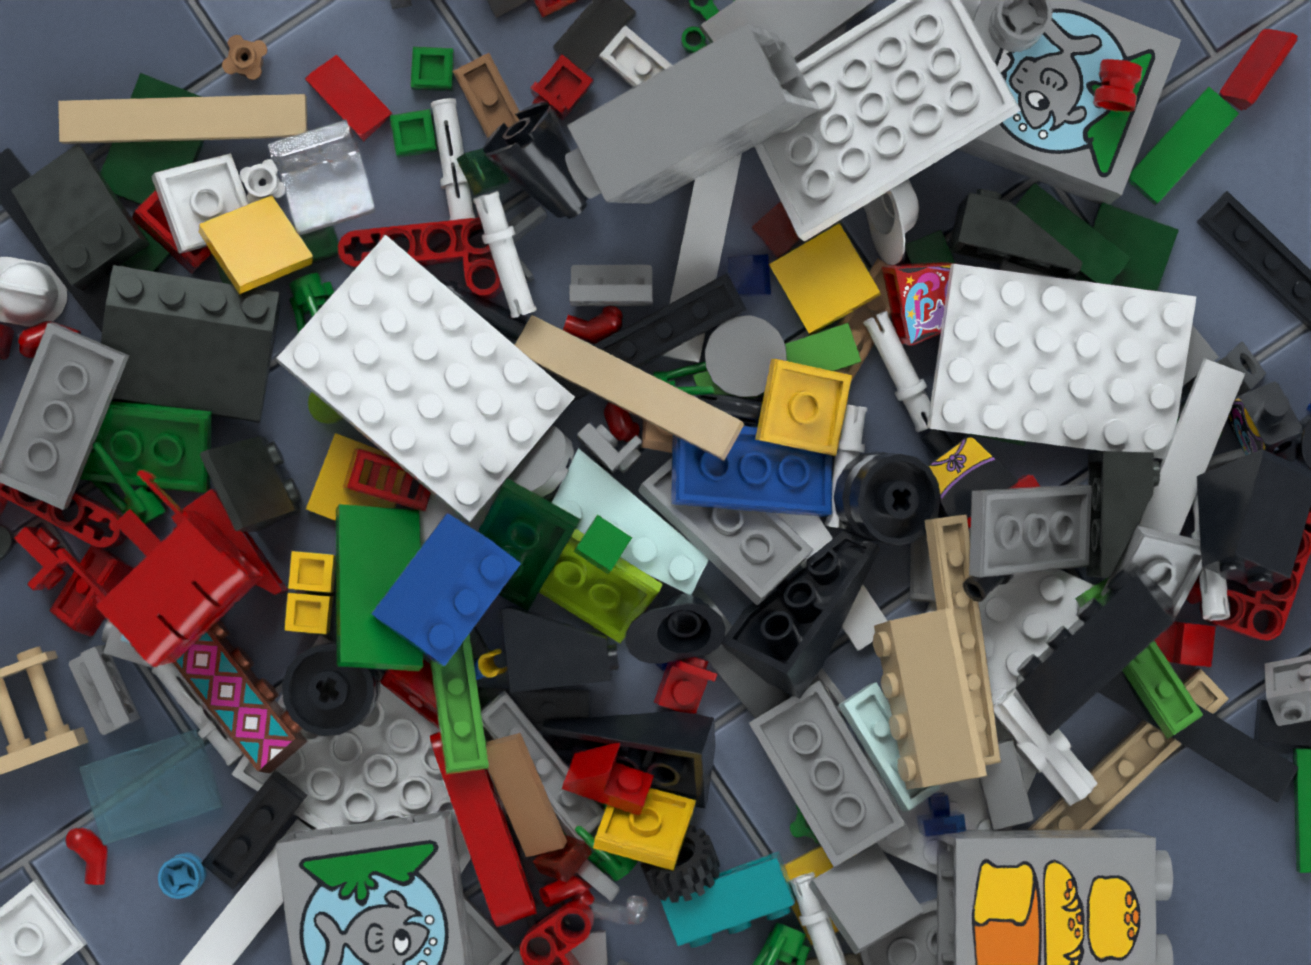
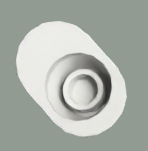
M909 179L863 206L867 214L875 248L881 259L888 265H897L902 260L905 252V233L914 227L918 219L919 204Z
M0 257V321L32 327L43 321L53 322L62 314L67 303V288L51 267L29 260Z

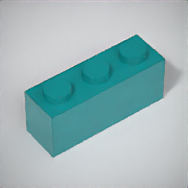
M777 851L720 872L718 878L713 877L715 884L711 888L704 885L705 893L701 896H698L696 892L692 893V900L685 902L683 896L679 897L678 903H671L669 897L666 901L661 900L677 946L689 943L690 948H695L712 941V934L727 929L729 934H734L751 927V920L766 915L767 920H774L791 912L789 907L795 905L796 896L789 883L790 879L780 852Z

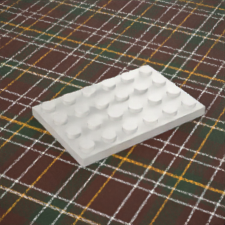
M897 0L797 63L820 110L754 147L798 237L805 242L1021 111L962 0Z
M386 235L276 358V361L466 523L472 520L575 398Z
M951 264L927 428L1099 451L1154 452V458L1163 459L1177 425L1196 296Z
M319 635L313 647L333 641L324 635ZM377 669V671H378V673H379V675H380V680H381V678L383 677L384 673H382L381 671H379V670ZM331 680L326 686L328 693L331 695H338L340 693L335 689L337 683L335 680ZM380 682L381 693L376 708L359 726L341 735L320 736L304 729L300 731L308 742L275 769L308 795L294 812V815L316 829L452 810L460 872H463L471 857L431 745L430 735L440 732L437 727ZM282 694L277 703L285 712L287 709L283 703ZM245 755L232 773L234 777L256 791H259L271 775L269 773L257 772ZM493 782V785H494L496 794H497V796H498V799H499L501 808H503V806H504V805H503V802H502V800H501V798H500V795H499V793H498V791H497V789H496V786H495V784H494V782Z

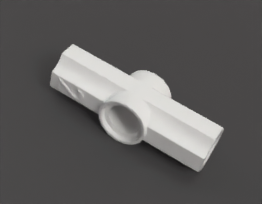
M1015 687L995 701L993 704L994 716L997 717L1002 726L1017 741V749L1038 773H1043L1068 805L1071 806L1081 801L1092 792L1098 783L1083 766V763L1070 750L1072 746L1059 729L1049 736L1036 720Z

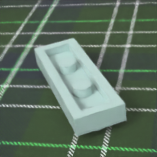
M876 682L870 683L838 705L902 812L910 811L941 789L939 785L906 790L905 782L901 779L898 772L897 763L900 755L897 740L893 738L889 727V720L892 716L890 704Z

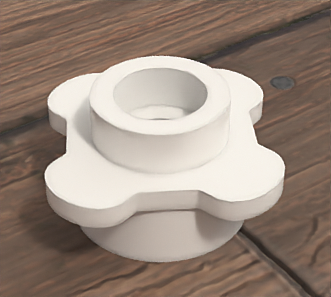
M267 159L262 164L244 167L241 170L239 177L248 190L247 199L250 204L271 195L275 198L284 196L286 186L279 180L277 174L279 167L275 161ZM261 179L266 180L265 186L259 185Z

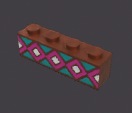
M218 620L173 664L257 772L271 774L308 741L300 732L302 728L291 719L288 711L284 712L275 699L279 697L278 692L265 678L260 680L250 669L254 666L252 659L242 648H234L226 638L230 634L228 629Z

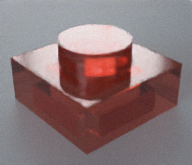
M781 201L751 227L752 231L777 259L800 240Z
M565 835L567 842L564 848L539 854L533 863L539 873L567 882L578 872L581 865L592 854V851L585 841Z

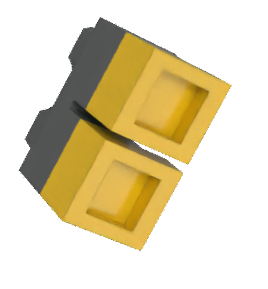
M292 551L288 589H296L295 593H288L284 631L328 634L333 631L336 555Z

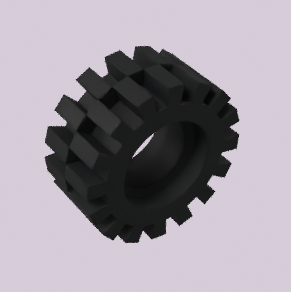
M689 825L677 862L690 860L675 867L674 871L641 862L640 866L651 892L655 896L658 894L660 900L666 901L669 897L671 903H678L679 897L683 896L686 902L692 900L691 894L694 892L698 896L705 893L704 885L711 888L715 884L713 877H719L720 871L718 867H720V862L709 835H706L705 830L702 828L696 830L694 825Z

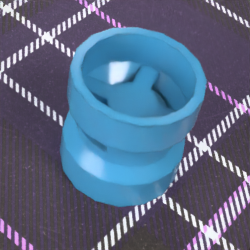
M186 852L179 853L165 862L158 874V884L162 892L171 898L181 899L188 897L198 890L205 882L207 875L206 868L201 864L202 859L196 854Z

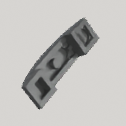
M699 587L692 595L700 598L722 617L726 627V636L732 627L731 623L703 589ZM722 643L719 648L710 654L703 655L755 719L791 698L787 692L764 681L728 651Z

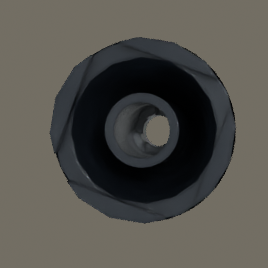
M547 102L535 103L515 114L519 121L509 128L505 123L501 124L487 139L483 146L487 159L557 218L566 216L570 219L579 215L586 208L588 197L579 189L568 169L565 155L571 151V148L555 110Z

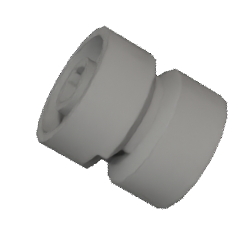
M999 0L989 19V31L992 39L1000 48L1009 52H1022L1030 49L1045 33L1052 20L1050 0Z

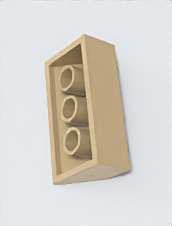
M953 608L890 620L874 625L873 647L876 655L881 660L883 670L881 687L883 694L889 700L892 716L889 720V727L893 738L897 740L900 755L897 763L898 772L901 779L905 782L906 790L987 776Z

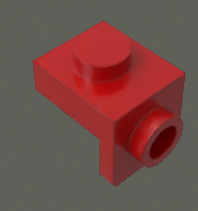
M562 54L539 83L535 81L530 87L531 94L535 97L532 104L547 102L555 110L556 115L564 120L594 84V80Z
M25 526L14 539L43 566L27 585L33 591L42 590L45 587L50 590L66 575L63 568L68 563L62 564L56 554L60 541L43 526L40 529Z

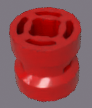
M1102 60L1098 75L1101 77L1102 86L1095 90L1093 104L1113 111H1134L1137 96L1133 89L1135 84L1141 80L1142 66L1125 60Z

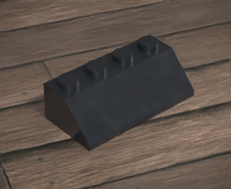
M1138 565L1129 573L1125 569L1117 573L1106 586L1109 591L1099 601L1092 598L1086 602L1076 614L1079 619L1069 629L1062 626L1056 630L1046 642L1049 647L1039 657L1031 654L1016 670L1019 675L1017 676L1015 688L1049 736L1174 623L1173 599Z

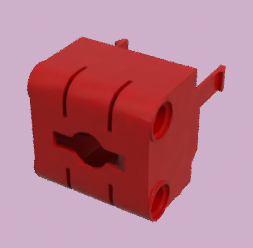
M140 470L137 474L183 522L161 541L131 509L120 517L115 524L145 554L146 558L109 593L65 548H59L56 554L62 564L68 563L98 594L95 597L98 601L95 607L130 642L133 649L147 663L157 668L161 665L175 663L201 638L202 634H205L265 574L211 519H206L197 511H183L154 481L156 478L154 474Z

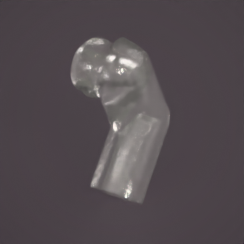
M636 895L630 896L627 899V905L595 897L592 912L594 919L614 924L640 925L648 917L646 910L649 905L645 898Z

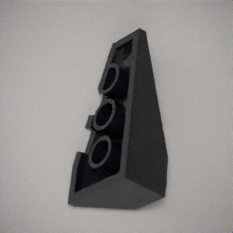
M842 531L808 558L805 568L790 580L785 578L776 587V591L758 605L753 602L744 609L726 634L722 645L764 681L800 699L824 665L880 550L879 545L849 531Z
M667 711L544 721L542 725L543 738L563 762L571 765L575 753L613 743H620L615 762L654 775L650 788L696 800L695 807L706 808L716 747L714 717Z

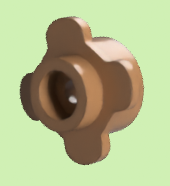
M233 35L227 42L230 49L228 57L222 62L223 70L229 75L238 73L239 75L247 76L250 80L258 79L262 75L263 56L268 51L266 44L261 40L250 42L244 40L240 35ZM243 54L249 56L247 61L241 60Z

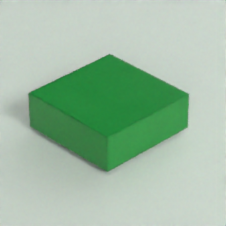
M413 46L412 90L453 91L454 49Z
M430 109L390 115L397 158L438 151Z
M597 514L573 552L606 574H609L632 537Z

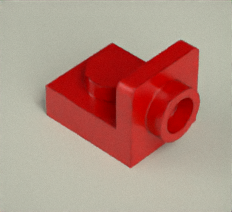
M699 657L668 662L654 703L678 712L696 714L708 680L715 682L718 674L707 669L709 662Z

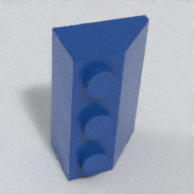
M446 513L371 615L438 665L445 666L521 563L490 539Z

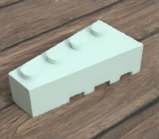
M578 448L568 468L569 471L552 503L580 518L581 520L576 529L583 534L598 514L632 537L620 556L644 573L692 595L709 559Z

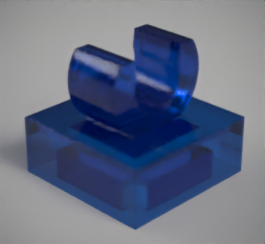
M944 792L934 793L928 797L930 814L917 816L919 833L925 837L966 831L964 814L958 810L950 811L948 794H944Z

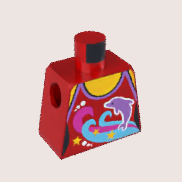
M937 262L882 266L893 326L902 344L914 345L941 333L950 266L956 263Z

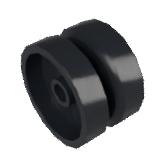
M875 451L861 454L846 464L836 482L834 502L836 514L849 532L871 541L904 545L915 542L926 534L925 520L938 517L941 495L938 480L930 467L920 459L904 454Z
M337 642L322 643L300 653L288 666L282 683L283 703L291 719L305 731L320 736L341 735L362 724L375 710L381 693L380 675L375 668L337 666ZM331 680L337 682L335 689L340 692L338 695H331L327 691V683Z

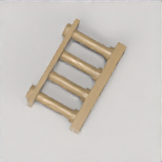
M40 646L16 655L17 663L0 669V721L9 743L6 746L8 754L0 757V775L88 743L83 727L71 731L68 724L64 725L42 666L43 663L58 658L55 650L42 653ZM24 670L27 671L48 731L44 732L47 740L32 745L30 738L25 739L3 679Z

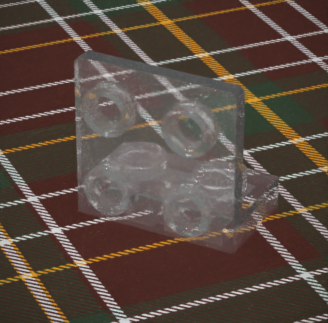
M347 120L268 144L271 159L282 177L295 230L299 235L369 215L376 211L358 143Z

